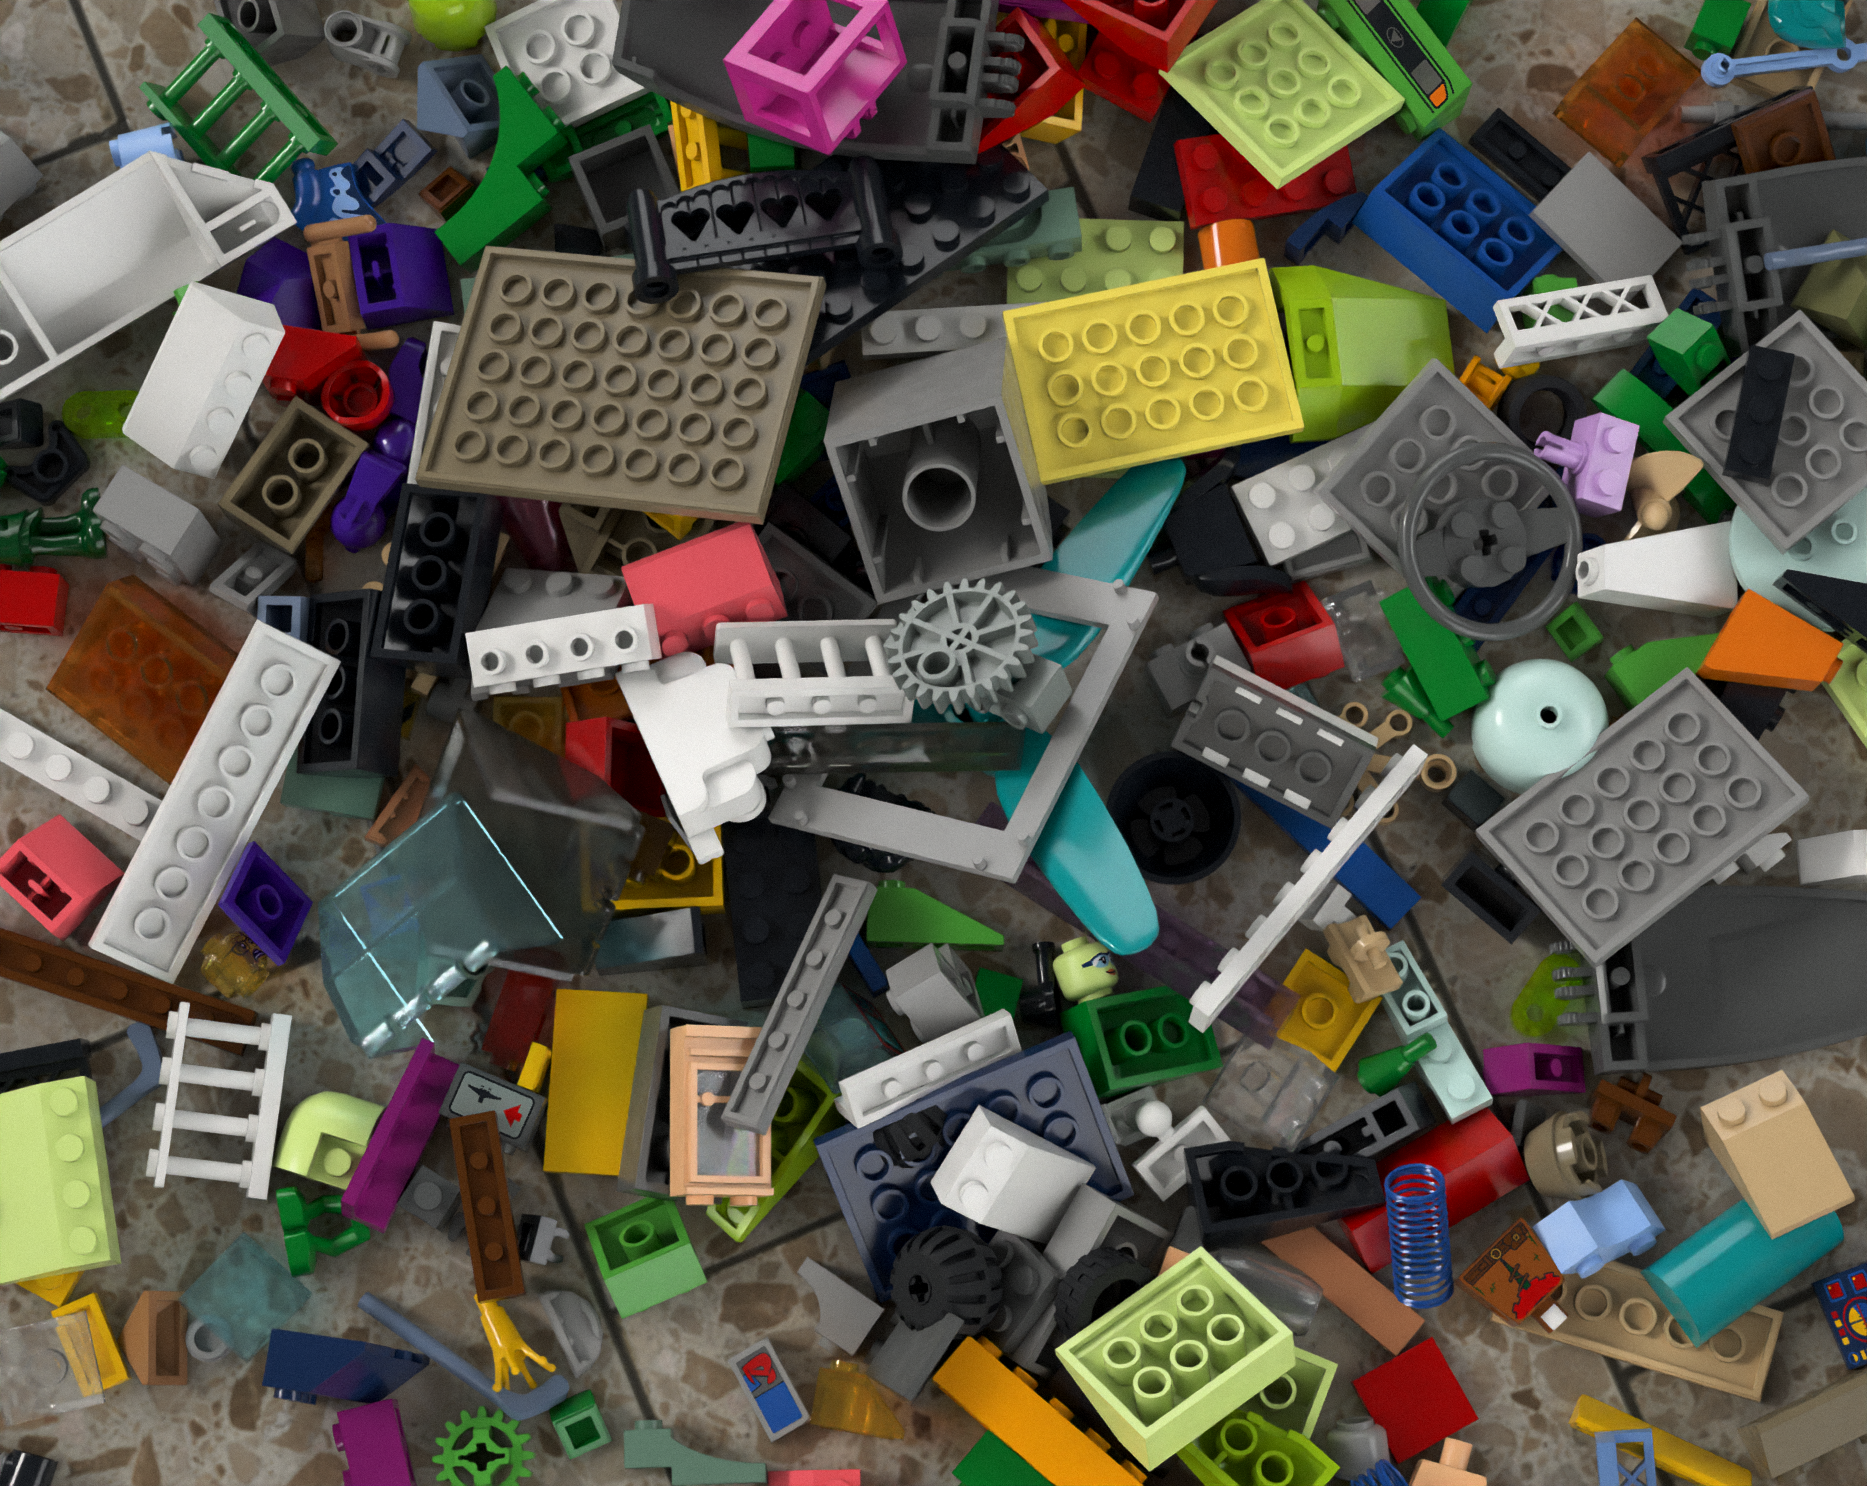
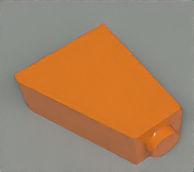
M1748 588L1735 605L1697 670L1696 675L1703 679L1813 691L1822 681L1830 684L1843 663V660L1839 659L1837 655L1844 644Z

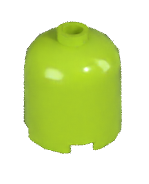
M407 0L415 30L425 40L435 44V47L440 50L458 52L476 46L478 44L477 40L486 34L484 27L496 21L497 4L495 0Z

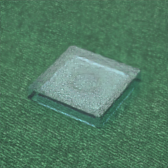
M243 1232L179 1298V1303L244 1362L248 1363L270 1340L272 1328L281 1329L312 1296V1292L296 1278H292L290 1272Z

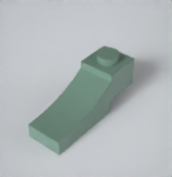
M662 1420L634 1421L635 1430H624L625 1469L672 1468V1486L768 1483L767 1463L729 1461L699 1453L674 1440L673 1429H663Z

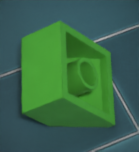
M646 1197L584 1224L604 1282L622 1319L645 1311L658 1303L689 1292L693 1288L708 1282L675 1201Z

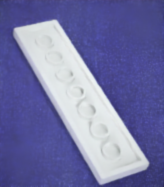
M258 619L256 620L88 943L90 948L158 979L174 984L341 663L340 660Z

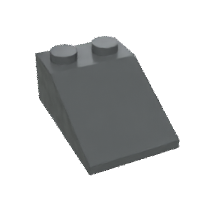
M895 1311L889 1323L895 1326V1329L886 1342L878 1338L863 1362L869 1365L865 1375L912 1406L953 1345V1343H950L965 1321L952 1313H948L945 1315V1318L934 1325L926 1327L921 1331H916L915 1327L912 1331L904 1324V1321L900 1319Z

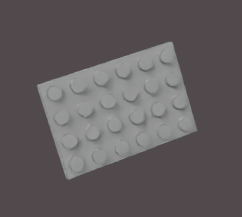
M1686 667L1599 734L1593 747L1584 756L1586 757L1590 753L1597 751L1586 765L1562 778L1563 775L1574 765L1562 771L1547 774L1477 828L1476 837L1499 863L1509 871L1516 882L1595 969L1809 802V795L1703 682Z

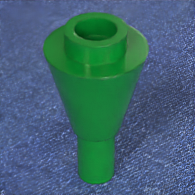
M1398 665L1381 682L1385 690L1380 697L1419 720H1424L1441 738H1444L1454 728V725L1448 719L1440 721L1412 665L1405 670Z
M1426 1032L1406 1046L1402 1045L1361 1058L1358 1062L1359 1071L1357 1072L1360 1084L1369 1094L1375 1093L1379 1097L1391 1092L1415 1065V1061L1437 1048L1435 1039Z

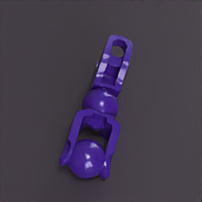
M410 337L404 342L389 367V380L394 393V403L390 411L391 420L385 422L376 431L372 442V450L369 449L368 452L364 451L361 454L347 494L333 507L329 519L330 530L335 539L343 544L347 551L354 554L361 549L374 546L383 537L388 519L398 508L402 483H407L423 386V373L428 355L426 343L415 337Z

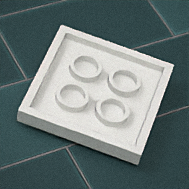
M538 0L484 27L501 69L507 65L517 76L524 71L540 91L534 97L543 109L550 105L566 126L572 124L574 127H577L651 92V90L618 73L612 65L620 10L616 0Z

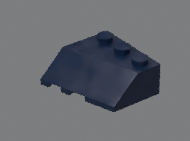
M272 1328L262 1386L275 1389L273 1398L316 1405L317 1396L370 1404L381 1401L429 1365L430 1358L425 1354L393 1349L369 1342Z

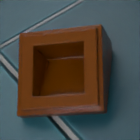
M450 166L421 190L418 195L446 223L467 203L476 191V188Z

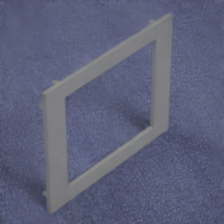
M1030 566L984 577L990 589L998 582H1001L1006 593L1015 590L1020 602L1025 601L1032 614L1107 629L1005 831L822 787L855 724L818 725L793 773L783 776V782L786 786L768 817L770 822L1015 884L1159 599L1157 593L1126 587L1122 579H1116L1112 584ZM980 579L969 581L971 588H975ZM960 584L953 585V590L959 589ZM943 588L933 591L935 593L942 594ZM925 593L884 603L876 619H895L898 626L901 621L899 614L909 611L912 607L911 601L917 600L921 602ZM853 661L846 673L847 677L873 676L870 662Z

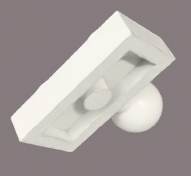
M1150 1100L1143 1103L1137 1110L1136 1124L1143 1134L1157 1137L1159 1141L1131 1165L1155 1196L1164 1202L1187 1182L1183 1154L1184 1148L1231 1140L1207 1109L1201 1105L1173 1128L1171 1126L1172 1113L1169 1107L1161 1101Z

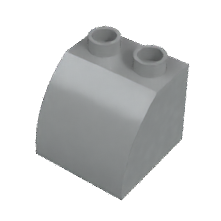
M1007 337L835 382L824 444L877 604L925 593L928 589H941L944 586V582L947 581L953 586L960 584L963 578L972 581L1052 560V530L1046 486L1040 481L1013 356Z

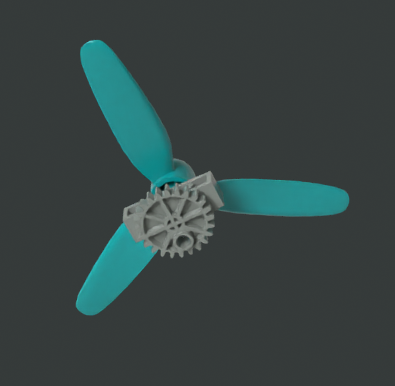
M1178 457L1131 467L1075 526L1053 552L1052 560L1045 562L1040 569L1112 584L1116 579H1122L1125 586L1129 587L1182 488L1186 474L1183 461ZM963 578L959 589L953 590L951 584L947 581L944 582L943 593L937 595L931 589L927 590L929 601L923 604L917 600L911 601L912 607L907 613L899 614L900 623L896 628H891V635L883 644L888 657L887 664L899 690H904L910 702L914 700L911 723L855 724L839 754L898 744L949 726L966 758L980 771L995 778L997 796L1008 821H1010L1052 738V735L1046 731V728L1073 692L1063 669L1079 657L1102 628L1032 614L1026 602H1020L1017 592L1011 590L1006 593L1001 582H998L990 589L986 579L981 578L975 588H971L968 579ZM818 725L771 727L775 736L774 739L767 741L771 752V761L801 758ZM1076 762L1030 856L1065 903L1102 945L1115 954L1122 956L1136 954L1149 947L1158 937L1160 928L1157 911L1128 845L1081 766Z

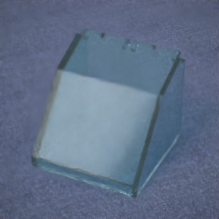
M459 792L449 794L318 902L323 984L351 1043L358 1045L369 1059L416 1050L421 1038L434 1042L418 1019V1017L433 1006L429 994L423 991L427 989L430 995L439 1001L467 979L458 964L461 960L471 972H475L498 954L500 949L502 952L546 946L557 944L563 939Z

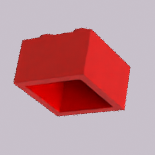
M607 716L566 723L563 813L591 819L630 818L633 808L654 817H666L660 797L663 794L666 795V789L637 724Z

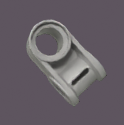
M348 10L332 13L324 24V33L329 51L334 58L341 62L367 69L382 77H398L400 69L397 64L404 46L409 45L413 37L406 29L390 22L377 21ZM350 30L356 33L351 41L339 42L335 40V37L341 31Z

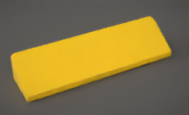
M1582 1394L1579 1397L1568 1422L1571 1428L1595 1438L1594 1432L1651 1428L1655 1467L1696 1486H1752V1474L1748 1469L1586 1394ZM1643 1441L1616 1443L1617 1449L1643 1460Z

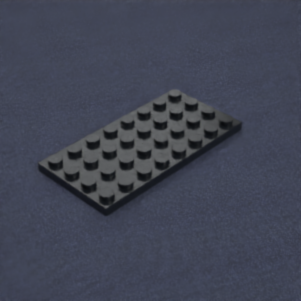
M1001 143L977 154L976 164L875 159L881 168L892 227L900 235L903 248V257L895 266L884 270L866 269L859 263L857 249L853 248L727 268L824 278L826 289L805 364L806 367L1048 202V189ZM833 154L811 170L847 172L850 168V162L856 157ZM830 194L824 199L811 197L806 201V204L825 221H831L843 198L838 194ZM791 200L785 201L781 205L768 203L761 210L781 228H784L788 225L798 204ZM752 209L728 227L737 235L742 234L754 211Z

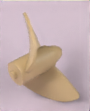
M1667 450L1647 453L1632 459L1626 490L1631 497L1638 521L1623 541L1676 531L1680 519V508L1675 496L1703 468L1704 463L1701 459L1685 452Z

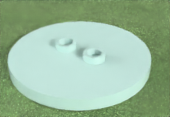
M1867 487L1783 555L1737 505L1729 530V553L1735 575L1744 591L1746 592L1749 588L1823 632L1835 631L1772 584L1787 569L1867 584Z

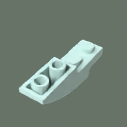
M1404 940L1386 948L1385 951L1403 983L1398 990L1379 996L1383 998L1381 1003L1403 1046H1406L1427 1032L1432 1035L1437 1044V1048L1415 1061L1414 1065L1428 1091L1434 1093L1451 1124L1492 1105L1493 1098L1449 1025L1446 1011Z

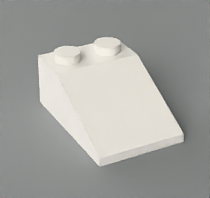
M978 1105L930 1183L941 1204L980 1224L1048 1245L1082 1183L1086 1184L1096 1168L1086 1160Z

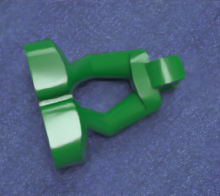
M297 1186L276 1189L277 1204L292 1278L314 1274L317 1263L316 1251L335 1258L370 1240L369 1227L352 1219V1226L333 1239L314 1236L310 1233L308 1229L310 1220L325 1213L342 1215L341 1199L343 1195H321L307 1204L305 1196Z

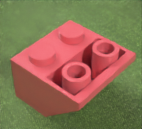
M60 814L18 839L0 858V886L48 931L63 942L121 882L125 874Z

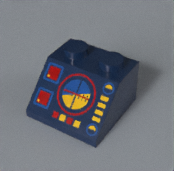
M1866 1261L1811 1283L1848 1370L1867 1364Z

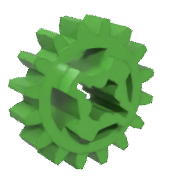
M479 1406L476 1418H473L467 1410H463L460 1412L462 1424L458 1426L450 1421L445 1423L447 1430L451 1433L448 1439L436 1437L435 1443L444 1448L443 1454L432 1457V1462L444 1465L445 1470L436 1476L439 1482L450 1480L451 1486H469L460 1479L455 1467H465L474 1476L475 1486H494L496 1474L505 1465H513V1469L506 1480L498 1486H521L517 1482L520 1476L532 1477L533 1472L524 1467L525 1460L536 1458V1453L524 1451L523 1446L532 1439V1436L529 1433L518 1435L516 1430L522 1421L513 1419L508 1424L505 1423V1412L500 1408L495 1412L493 1418L489 1417L486 1406ZM493 1426L503 1431L509 1437L513 1447L503 1448L494 1439ZM474 1428L473 1439L464 1449L455 1450L459 1439L467 1431ZM483 1444H486L487 1451L498 1455H505L504 1458L488 1462L487 1470L482 1471L481 1464L474 1463L471 1460H463L464 1457L480 1453Z

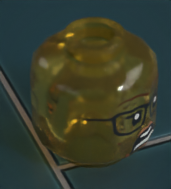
M241 931L232 932L225 937L219 932L201 950V953L205 956L200 968L201 974L228 999H233L240 995L244 999L248 998L269 976V972L266 970L268 964L267 955Z

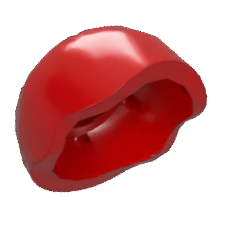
M360 360L344 364L329 376L322 389L321 401L324 410L333 421L348 430L364 431L375 428L385 420L392 410L394 393L387 375L381 368L370 361ZM353 377H357L358 383L353 384ZM378 381H381L379 387L375 389ZM339 396L343 398V401L336 400L335 397Z

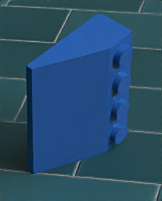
M1440 127L1371 191L1352 221L1369 238L1385 249L1485 333H1488L1498 323L1493 310L1495 303L1498 300L1521 297L1535 277H1540L1563 251L1528 216L1536 206Z

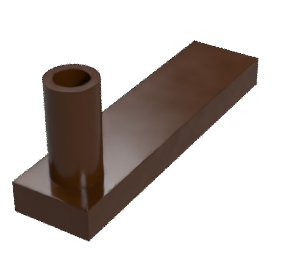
M493 1110L449 1119L478 1302L484 1304L525 1296L526 1289L497 1113Z

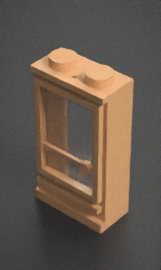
M686 1024L670 1029V1197H686V1205L688 1206L714 1205V1197L730 1198V1206H758V1198L774 1195V1188H771V1124L766 1135L729 1126L721 1119L762 1027Z

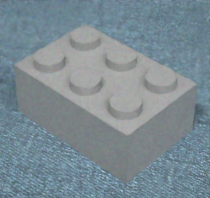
M123 464L93 508V512L102 522L99 528L110 535L109 540L119 547L118 551L138 564H141L146 559L151 566L157 569L155 571L156 574L175 586H179L181 581L195 588L223 544L200 509Z

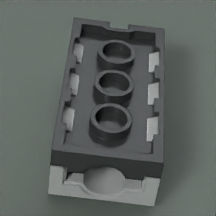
M1216 655L1195 697L1196 700L1202 702L1201 705L1191 702L1170 746L1333 829L1376 752L1378 738Z

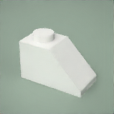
M1867 829L1844 831L1796 841L1800 886L1867 883Z

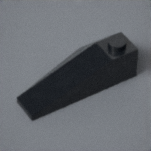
M1224 1141L1184 1148L1183 1151L1189 1206L1195 1207L1203 1248L1208 1253L1248 1246L1378 1208L1386 1203L1375 1159L1321 1152L1317 1155L1288 1152V1148L1275 1146L1272 1147V1150L1246 1147L1244 1142Z

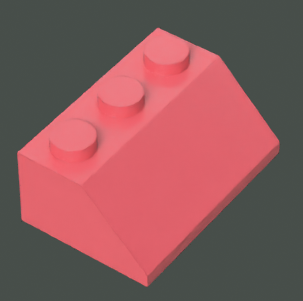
M734 523L621 567L634 605H654L662 658L658 659L659 661L674 654L696 652L714 645L716 625L718 623L768 622L788 617L780 582L751 523Z

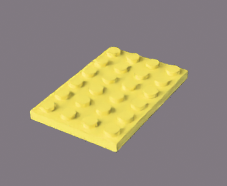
M1265 258L1002 312L1039 477L1043 485L1299 433L1304 430V423Z

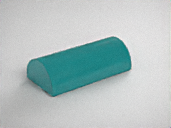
M1742 1198L1640 1273L1695 1347L1698 1348L1840 1245L1844 1240V1231L1836 1212L1833 1211L1772 1240L1748 1203Z

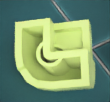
M324 1091L308 1096L293 1108L286 1120L272 1158L271 1167L346 1190L387 1107L339 1092Z

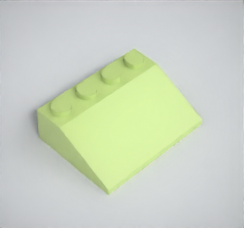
M79 1076L1 1093L0 1286L121 1264L96 1082L86 1076Z
M1201 1246L1055 1349L1056 1356L1119 1442L1149 1472L1295 1366L1293 1332Z

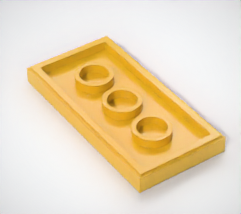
M557 989L543 1165L545 1173L619 1176L644 1010L648 1009V994Z

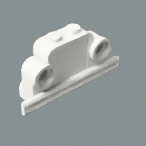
M681 652L649 665L650 669L630 673H622L621 670L615 673V677L699 864H704L712 858H718L724 854V850L713 827L727 821L741 823L752 820L764 809L766 792L756 774L764 771L769 766L771 752L767 741L774 739L775 736L771 727L728 728L726 720L729 679H737L735 670L725 663H716L707 667L700 655L693 652Z

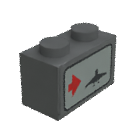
M461 1062L438 1113L446 1119L495 1110L503 1153L513 1156L516 1149L528 1152L547 1110L548 1100L543 1096ZM449 1120L446 1125V1128L450 1129Z

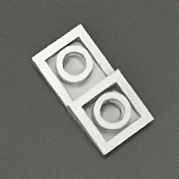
M1787 833L1768 834L1734 861L1737 860L1747 874L1758 866L1766 872L1786 856L1781 848L1792 839ZM1734 861L1712 877L1718 885L1740 869Z

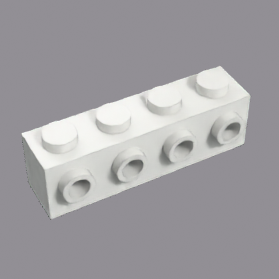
M640 604L465 633L474 688L488 686L490 695L517 691L516 682L530 679L533 680L534 688L561 684L560 675L577 672L578 681L605 677L604 667L621 665L622 673L650 669L649 660L662 658L653 604Z

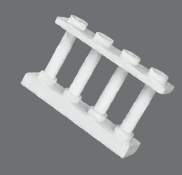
M864 619L718 623L715 631L714 662L715 664H733L737 678L729 679L726 707L728 728L911 723L914 700L910 702L904 690H899L887 664L888 657L883 648V644L891 635V628L897 627L896 620ZM869 661L873 676L847 677L843 662ZM824 662L828 677L801 678L798 663ZM779 663L782 678L756 679L752 664Z
M180 1002L178 1012L169 1011L165 1038L174 1039L172 1057L162 1058L159 1084L167 1085L165 1104L156 1103L152 1130L161 1131L158 1150L149 1149L146 1176L154 1177L153 1187L164 1188L166 1174L239 1183V1188H247L246 1199L267 1200L292 1015L273 1013L270 1018V1024L261 1023V1027L188 1018L190 1003ZM185 1036L258 1045V1050L266 1051L264 1069L255 1068V1072L252 1073L181 1064ZM179 1082L252 1091L251 1096L259 1097L257 1115L249 1114L248 1118L175 1110ZM172 1128L245 1137V1142H253L251 1161L242 1160V1164L168 1156Z

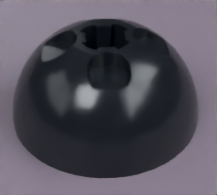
M1181 751L1153 753L1131 764L1114 783L1106 805V809L1128 845L1142 877L1158 884L1184 885L1209 876L1230 856L1240 833V803L1229 779L1224 773ZM1155 821H1159L1161 828L1164 830L1163 832L1160 830L1158 823H1155ZM1181 829L1185 832L1172 836V834L1179 832Z

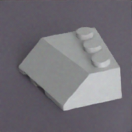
M506 568L475 631L634 606L624 576ZM620 665L604 667L605 677L578 681L577 672L561 674V684L557 685L561 688L612 680ZM472 679V700L489 699L488 686L474 688ZM533 680L516 682L517 691H512L513 695L529 693Z

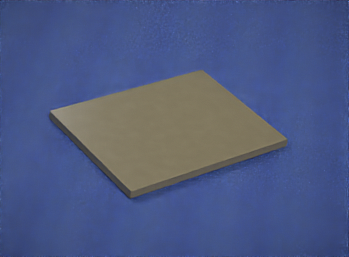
M485 246L415 480L420 487L763 525L826 289L824 278L733 268L698 271L677 275L679 291L671 300L659 304H647L639 301L634 295L632 274L636 270L634 259Z

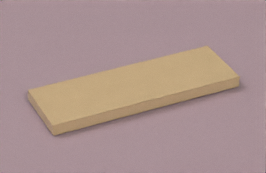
M1616 1261L1604 1264L1599 1271L1586 1278H1581L1578 1273L1562 1274L1565 1281L1550 1296L1569 1316L1550 1334L1531 1315L1520 1325L1513 1328L1494 1313H1491L1490 1322L1757 1403L1761 1402L1784 1314V1312L1757 1304L1696 1348L1640 1273L1642 1269Z

